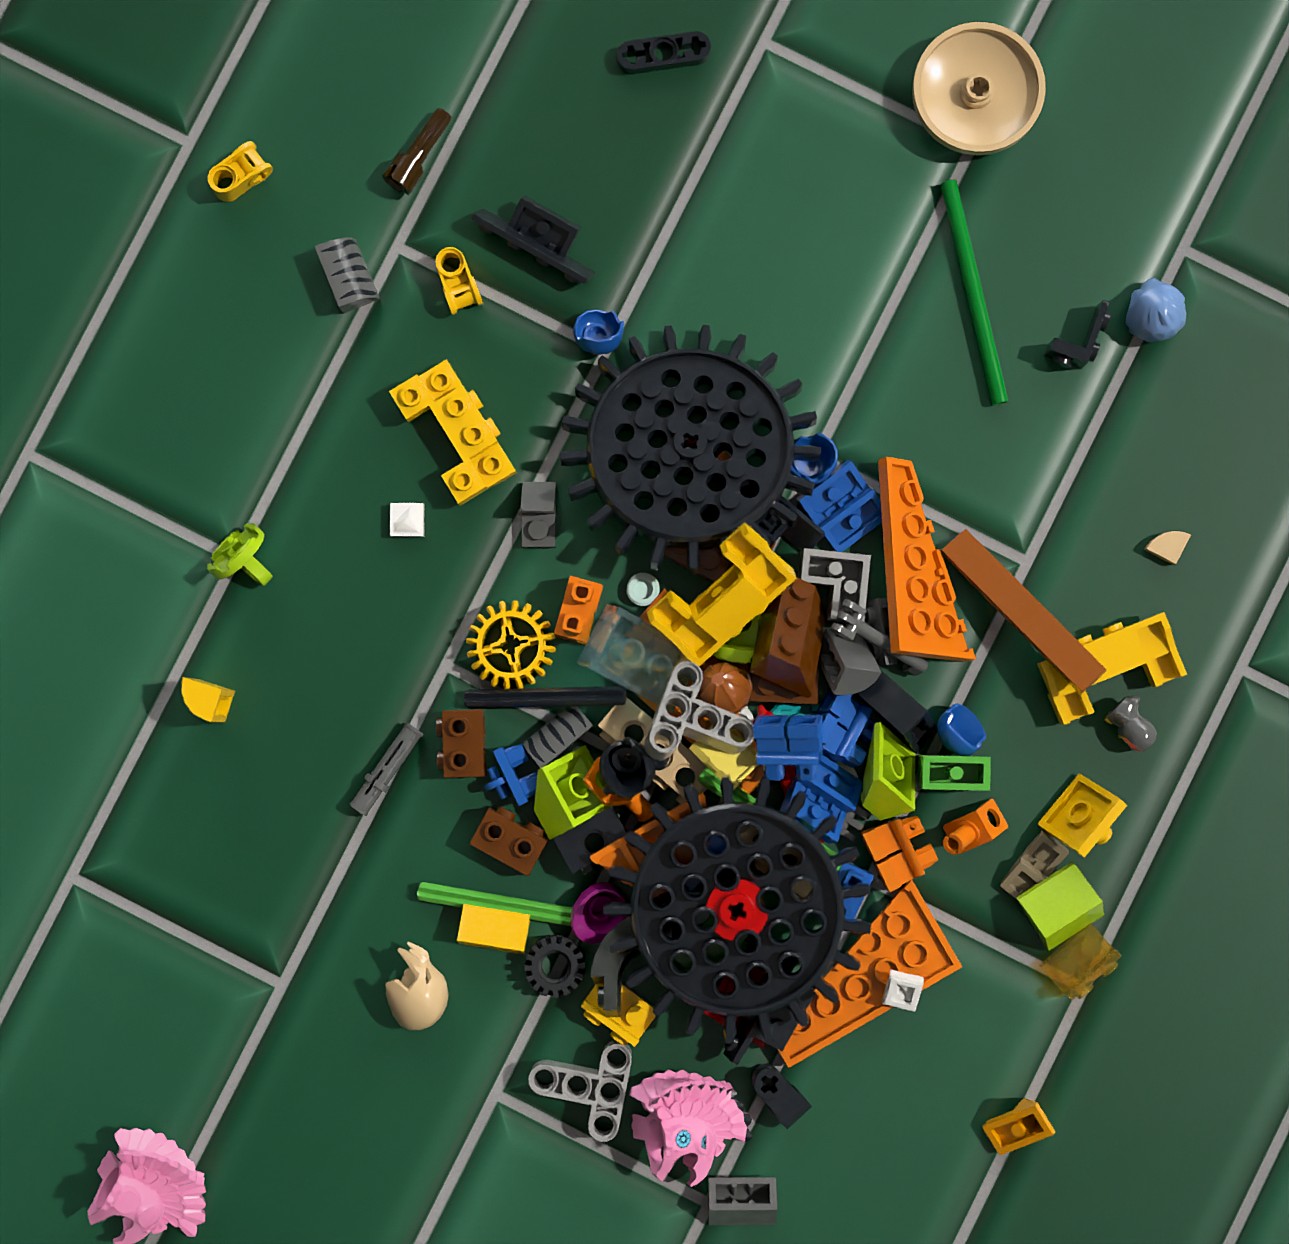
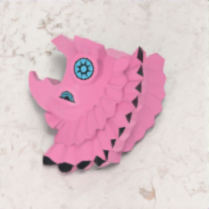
M666 1070L664 1073H654L652 1077L643 1079L639 1085L631 1087L630 1096L641 1101L643 1108L650 1113L647 1117L639 1114L632 1115L633 1122L631 1127L633 1129V1137L645 1140L651 1173L661 1182H663L666 1175L672 1169L674 1162L684 1155L683 1163L690 1171V1178L687 1184L692 1187L707 1176L714 1156L718 1157L723 1152L726 1145L723 1143L724 1139L736 1138L746 1142L752 1138L747 1128L752 1119L748 1113L743 1112L744 1104L734 1100L737 1092L732 1090L733 1087L729 1082L726 1083L725 1080L716 1082L711 1076L702 1077L697 1073H688L684 1070L678 1072ZM662 1146H664L663 1159H662V1156H661V1148H662Z

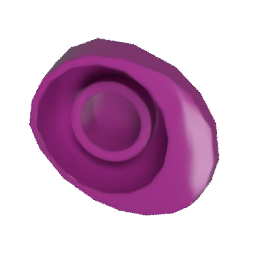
M608 882L592 884L580 894L571 912V927L574 934L581 941L590 944L601 943L617 924L627 918V915L610 916L604 914L603 907L606 903L614 901L626 902L623 893L617 886Z

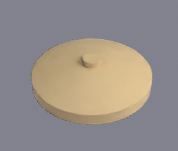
M965 23L943 32L925 49L913 77V104L923 127L943 146L968 155L993 154L1013 146L1032 128L1044 103L1045 76L1035 51L1017 33L993 23Z

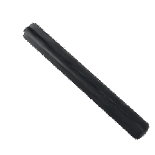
M622 686L468 689L464 693V704L468 708L624 705L626 702V690Z

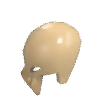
M408 942L407 944L411 949L407 951L399 948L398 952L409 968L404 971L401 981L397 979L385 984L386 997L392 1015L400 1026L408 1030H423L434 1025L443 1015L448 1002V988L445 977L431 964L428 952Z

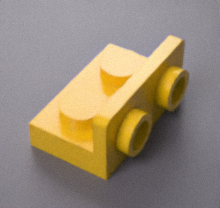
M621 983V1017H607L603 1007H598V988L604 987V984H595L581 1004V1007L586 1010L583 1015L596 1026L603 1023L612 1030L610 1036L620 1044L627 1046L630 1043L635 1047L640 1037L656 1017L653 1013L654 1006Z

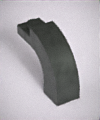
M631 916L617 924L605 936L593 959L591 978L595 984H604V987L598 988V1007H603L607 1017H621L622 976L628 964L641 954L638 947H633L619 953H611L609 948L610 943L617 938L634 934ZM668 921L663 925L665 935L671 938L676 937L675 921Z

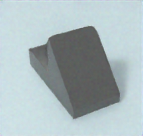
M523 482L521 497L522 548H556V482Z

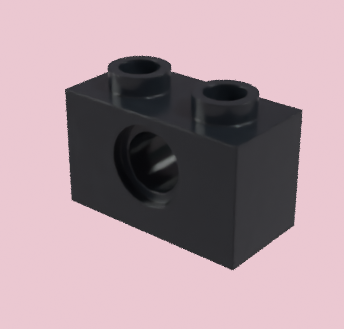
M614 806L553 838L572 874L580 871L583 876L599 867V864H595L590 859V855L595 852L590 851L585 845L587 835L590 833L600 834L604 839V848L627 834V830Z

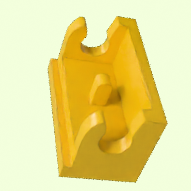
M464 904L457 941L462 945L525 954L530 915Z

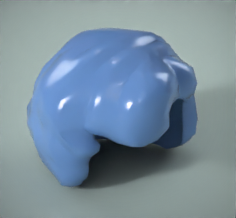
M1155 278L1147 279L1141 285V288L1134 290L1131 295L1125 322L1129 332L1147 342L1163 341L1174 337L1185 325L1187 314L1184 303L1185 297L1177 288Z

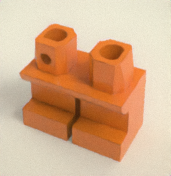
M570 576L554 632L555 637L587 646L595 619L594 614L597 612L603 590L602 584Z
M916 815L901 820L893 818L859 833L871 859L875 861L874 866L888 892H892L906 882L924 875V869L938 861V857L931 844L914 850L909 840L925 832L919 817Z

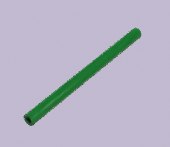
M947 180L940 185L992 406L1009 402L957 180Z

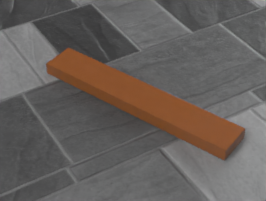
M967 529L962 531L941 550L942 555L1080 694L1106 673L1107 669Z

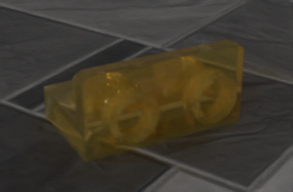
M1090 923L1067 940L1039 967L1067 998L1071 1000L1075 997L1081 999L1092 990L1093 985L1091 983L1100 975L1103 977L1109 975L1117 968L1118 963L1116 961L1122 955L1113 949Z

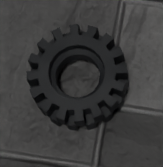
M560 934L557 936L547 935L545 938L536 941L529 950L524 965L528 983L530 982L535 991H540L541 995L546 997L551 995L553 998H556L560 995L566 996L570 994L572 990L579 986L585 973V956L581 951V947L574 943L573 939L563 937ZM559 953L567 959L568 971L563 977L554 979L544 973L542 962L547 955Z

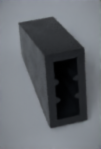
M881 670L882 673L875 683L854 695L865 706L873 709L872 712L917 754L937 734V726L928 711Z

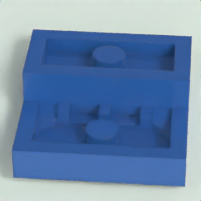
M850 460L836 468L825 481L815 484L812 496L801 494L796 498L809 519L825 532L823 537L835 552H843L882 523L880 498L872 488H869Z
M822 755L818 764L817 775L813 781H800L797 779L796 773L783 800L780 811L786 812L792 797L800 790L806 793L805 804L797 814L796 820L811 831L823 818L833 814L837 818V823L833 830L824 835L821 840L828 844L837 843L846 813L856 809L863 781Z

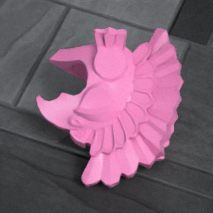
M136 1127L131 1130L120 1128L114 1134L119 1145L117 1157L120 1161H118L112 1151H108L97 1169L103 1180L93 1203L87 1211L90 1225L103 1221L113 1215L125 1216L122 1219L123 1232L119 1237L113 1239L114 1244H135L146 1237L151 1231L153 1234L161 1233L167 1229L168 1223L174 1227H180L186 1236L195 1237L197 1225L205 1222V1211L203 1208H205L206 1203L202 1196L206 1192L204 1173L197 1171L194 1162L187 1158L185 1151L178 1148L173 1139L167 1140L163 1133L155 1134L151 1129L143 1131Z

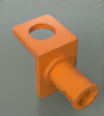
M601 757L596 758L583 778V783L604 806L625 805L639 822L649 820L653 816L650 810L652 804L641 792L631 798L618 797L613 794L605 795L603 793V789L598 787L595 780L596 774L600 770L599 763Z
M994 799L987 800L975 811L943 825L947 835L943 839V846L948 853L953 855L962 854L992 841L1008 828V824ZM988 811L994 815L996 827L990 823L987 815Z

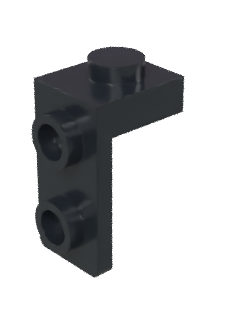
M1102 300L1096 306L1082 347L1054 338L1048 344L1044 356L1051 358V362L1054 365L1063 368L1074 366L1082 369L1089 361L1094 362L1100 347V343L1096 342L1099 331H1105L1111 313L1107 312L1109 302Z

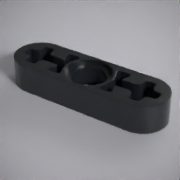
M699 31L629 40L622 43L618 48L617 63L619 68L627 74L701 65L710 56L711 42L706 34ZM692 42H698L699 47H705L701 49L699 55H694L693 50L684 49H690ZM677 43H682V50H684L683 58H678L679 48ZM661 45L671 47L673 56L667 61L659 60L654 54L657 47ZM650 47V63H646V56L636 58L635 64H630L628 59H623L627 57L628 51H634L635 56L645 55V48Z

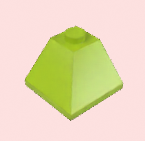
M881 722L874 724L863 776V791L861 793L862 806L880 821L915 811V753Z
M586 745L540 768L537 772L534 811L549 840L611 807L604 806L583 783V778L594 763ZM598 771L595 779L596 784L599 788L603 789L606 783L600 771Z

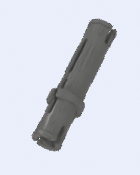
M407 722L372 773L366 774L364 777L365 783L352 802L350 801L349 803L352 808L365 816L368 815L369 810L381 793H386L390 788L387 786L420 737L423 736L422 732Z

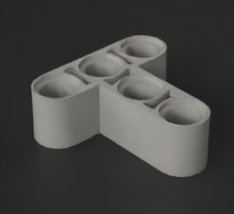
M685 661L675 667L666 682L647 733L644 747L646 753L651 758L665 760L675 751L683 735L728 754L735 755L743 752L753 741V724L744 717L696 699L703 679L702 670L695 663ZM685 674L689 676L692 680V686L686 687L681 685L677 675ZM666 705H676L681 711V717L670 716L666 711ZM698 717L708 718L712 722V730L701 728L698 724ZM736 729L743 734L744 742L738 743L732 740L729 734L730 730ZM654 736H665L669 740L670 747L666 749L658 747Z
M616 1040L609 1041L602 1051L599 1070L553 1060H540L531 1069L529 1075L530 1088L539 1095L592 1105L588 1123L590 1135L597 1141L607 1142L616 1136L619 1129L632 1061L631 1048L628 1044L626 1046ZM613 1049H620L625 1053L626 1060L620 1065H614L608 1060V1053ZM541 1069L549 1070L553 1074L554 1080L548 1085H542L536 1080L535 1073ZM573 1076H580L585 1079L587 1086L582 1091H574L569 1087L568 1080ZM608 1082H612L619 1087L620 1092L616 1097L608 1098L602 1094L601 1087ZM600 1116H607L612 1120L613 1126L610 1130L601 1131L595 1126V1120Z

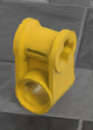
M249 141L239 146L219 164L213 166L208 174V183L219 200L232 202L250 188L268 178L273 171V167L271 164L263 161L256 152L254 142ZM228 177L233 179L229 187L224 189L218 188V183L221 179Z
M453 247L442 249L437 254L435 262L452 315L457 314L458 309L475 303L478 305L483 304L474 277L471 276L462 252ZM453 257L460 260V266L456 271L447 272L443 269V264L448 258Z

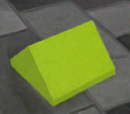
M1070 862L1016 897L1048 951L1104 916L1102 900L1073 862Z

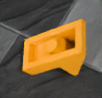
M1027 1098L1022 1099L1014 1110L989 1119L982 1126L999 1155L1050 1137L1055 1133L1039 1104Z

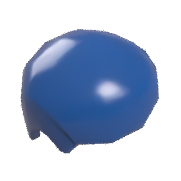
M599 309L587 310L576 319L573 328L575 341L583 351L592 355L609 354L618 348L622 341L624 321H619L615 311L606 313Z
M816 433L810 437L800 436L794 441V445L821 447V455L819 461L794 460L790 474L805 478L815 484L825 481L837 465L838 450L834 442L822 433Z
M956 703L939 717L937 733L941 743L947 750L957 756H970L981 748V743L986 739V733L977 717L967 707Z

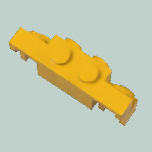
M447 359L422 375L418 376L416 374L389 391L408 422L431 409L462 458V463L441 475L460 506L517 473L495 438L501 434L491 417L484 420L479 412V409L483 407L480 399L474 390L466 391Z
M745 522L720 544L723 555L734 565L694 602L688 605L670 590L647 611L649 622L670 639L688 660L698 666L702 665L730 638L736 637L751 619L762 614L768 604L797 579L793 568L770 549L768 542Z
M1165 612L1123 627L1121 622L1102 629L1104 636L1092 640L1091 635L1077 639L1107 669L1106 673L1092 685L1140 665L1143 666L1151 687H1158L1163 685L1162 683L1187 675L1177 651ZM1047 660L1037 663L1049 691V694H1047L1060 725H1066L1072 720L1095 713L1086 691L1080 694Z

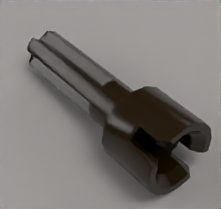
M437 108L405 154H396L382 175V178L389 186L398 192H402L405 189V193L410 195L424 174L421 165L450 123L451 115L448 112Z

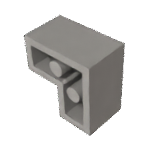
M807 548L800 551L798 578L817 587L829 588L826 621L841 622L836 618L839 611L851 615L850 611L842 607L844 599L851 600L866 609L871 555Z

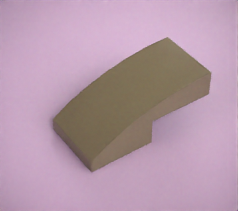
M1042 829L1001 881L1000 887L1016 898L1049 877L1069 854V849Z

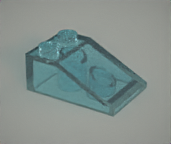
M606 604L576 664L658 705L666 682L675 667L681 662L691 661L685 657L670 639L653 625L618 606ZM685 674L677 675L679 683L686 686L690 677ZM666 705V710L673 712L676 705Z

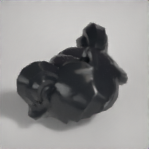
M625 737L623 740L611 743L604 749L599 763L602 778L606 782L603 793L623 798L634 797L650 786L656 770L665 769L666 761L670 757L665 760H655L646 753L644 745L630 737ZM656 743L658 747L666 749L665 746Z

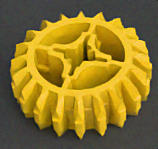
M514 600L512 602L511 610L507 611L506 603L501 601L499 602L501 612L497 614L492 606H488L487 612L491 617L487 620L483 615L478 614L476 618L483 623L482 627L479 629L471 625L469 628L470 631L478 634L477 639H466L467 644L476 645V650L468 651L467 656H478L479 658L471 667L476 670L484 666L485 670L480 674L482 680L488 678L490 674L494 675L491 680V686L493 687L499 684L500 678L504 679V689H510L511 680H515L517 688H523L522 678L524 677L533 685L536 683L535 678L532 676L534 671L542 677L546 674L539 667L540 664L544 662L547 665H552L553 660L544 657L545 652H556V647L546 646V641L555 639L554 633L544 635L543 632L551 624L549 621H544L540 625L537 623L543 615L539 610L532 617L529 616L532 606L528 603L524 606L523 611L519 612L518 601ZM511 618L526 621L534 628L537 635L518 636L512 626ZM501 621V638L495 643L484 646L489 630ZM507 629H509V634L514 636L513 640L519 639L520 642L528 641L515 647V662L513 656L508 654L509 650L504 652L501 648L495 649L503 647L504 644L508 643ZM538 645V652L534 661L522 670L521 653L526 648ZM493 654L505 655L511 666L512 673L497 670L491 665L486 656Z

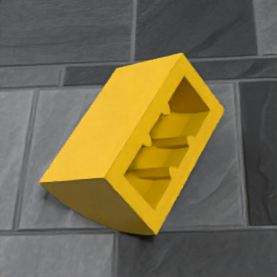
M183 677L181 691L184 702L191 712L210 722H225L235 691L199 679Z

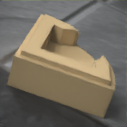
M1180 531L1166 532L1151 540L1144 550L1175 565L1191 535Z

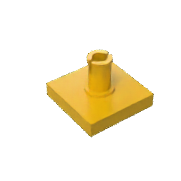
M1079 773L1037 824L1048 834L1085 858L1095 844L1101 845L1109 841L1112 836L1110 826L1127 805L1119 797Z

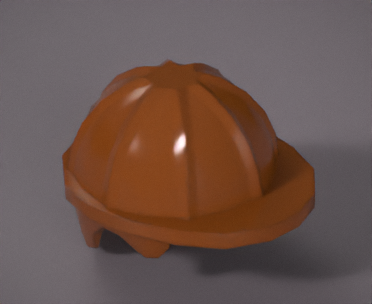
M712 655L699 666L702 670L703 679L696 697L698 700L734 714H738L747 706L753 686L750 675L740 663L721 660Z

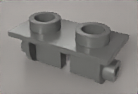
M887 598L866 601L865 610L867 611L864 622L890 638V635H887L886 629L889 628ZM866 640L878 666L898 664L897 658Z

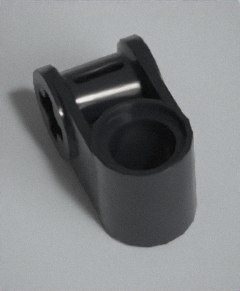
M767 1063L760 1064L753 1070L751 1083L754 1089L786 1129L790 1128L812 1107L793 1084H790L773 1065ZM765 1075L768 1078H772L774 1083L770 1088L766 1084L763 1085L761 1080Z

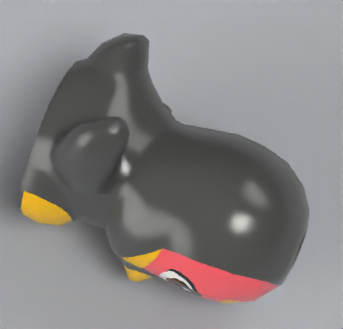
M1125 696L1107 713L1104 720L1118 727V737L1123 739L1131 749L1139 752L1145 751L1156 741V729L1149 720L1139 714L1138 703L1140 697Z

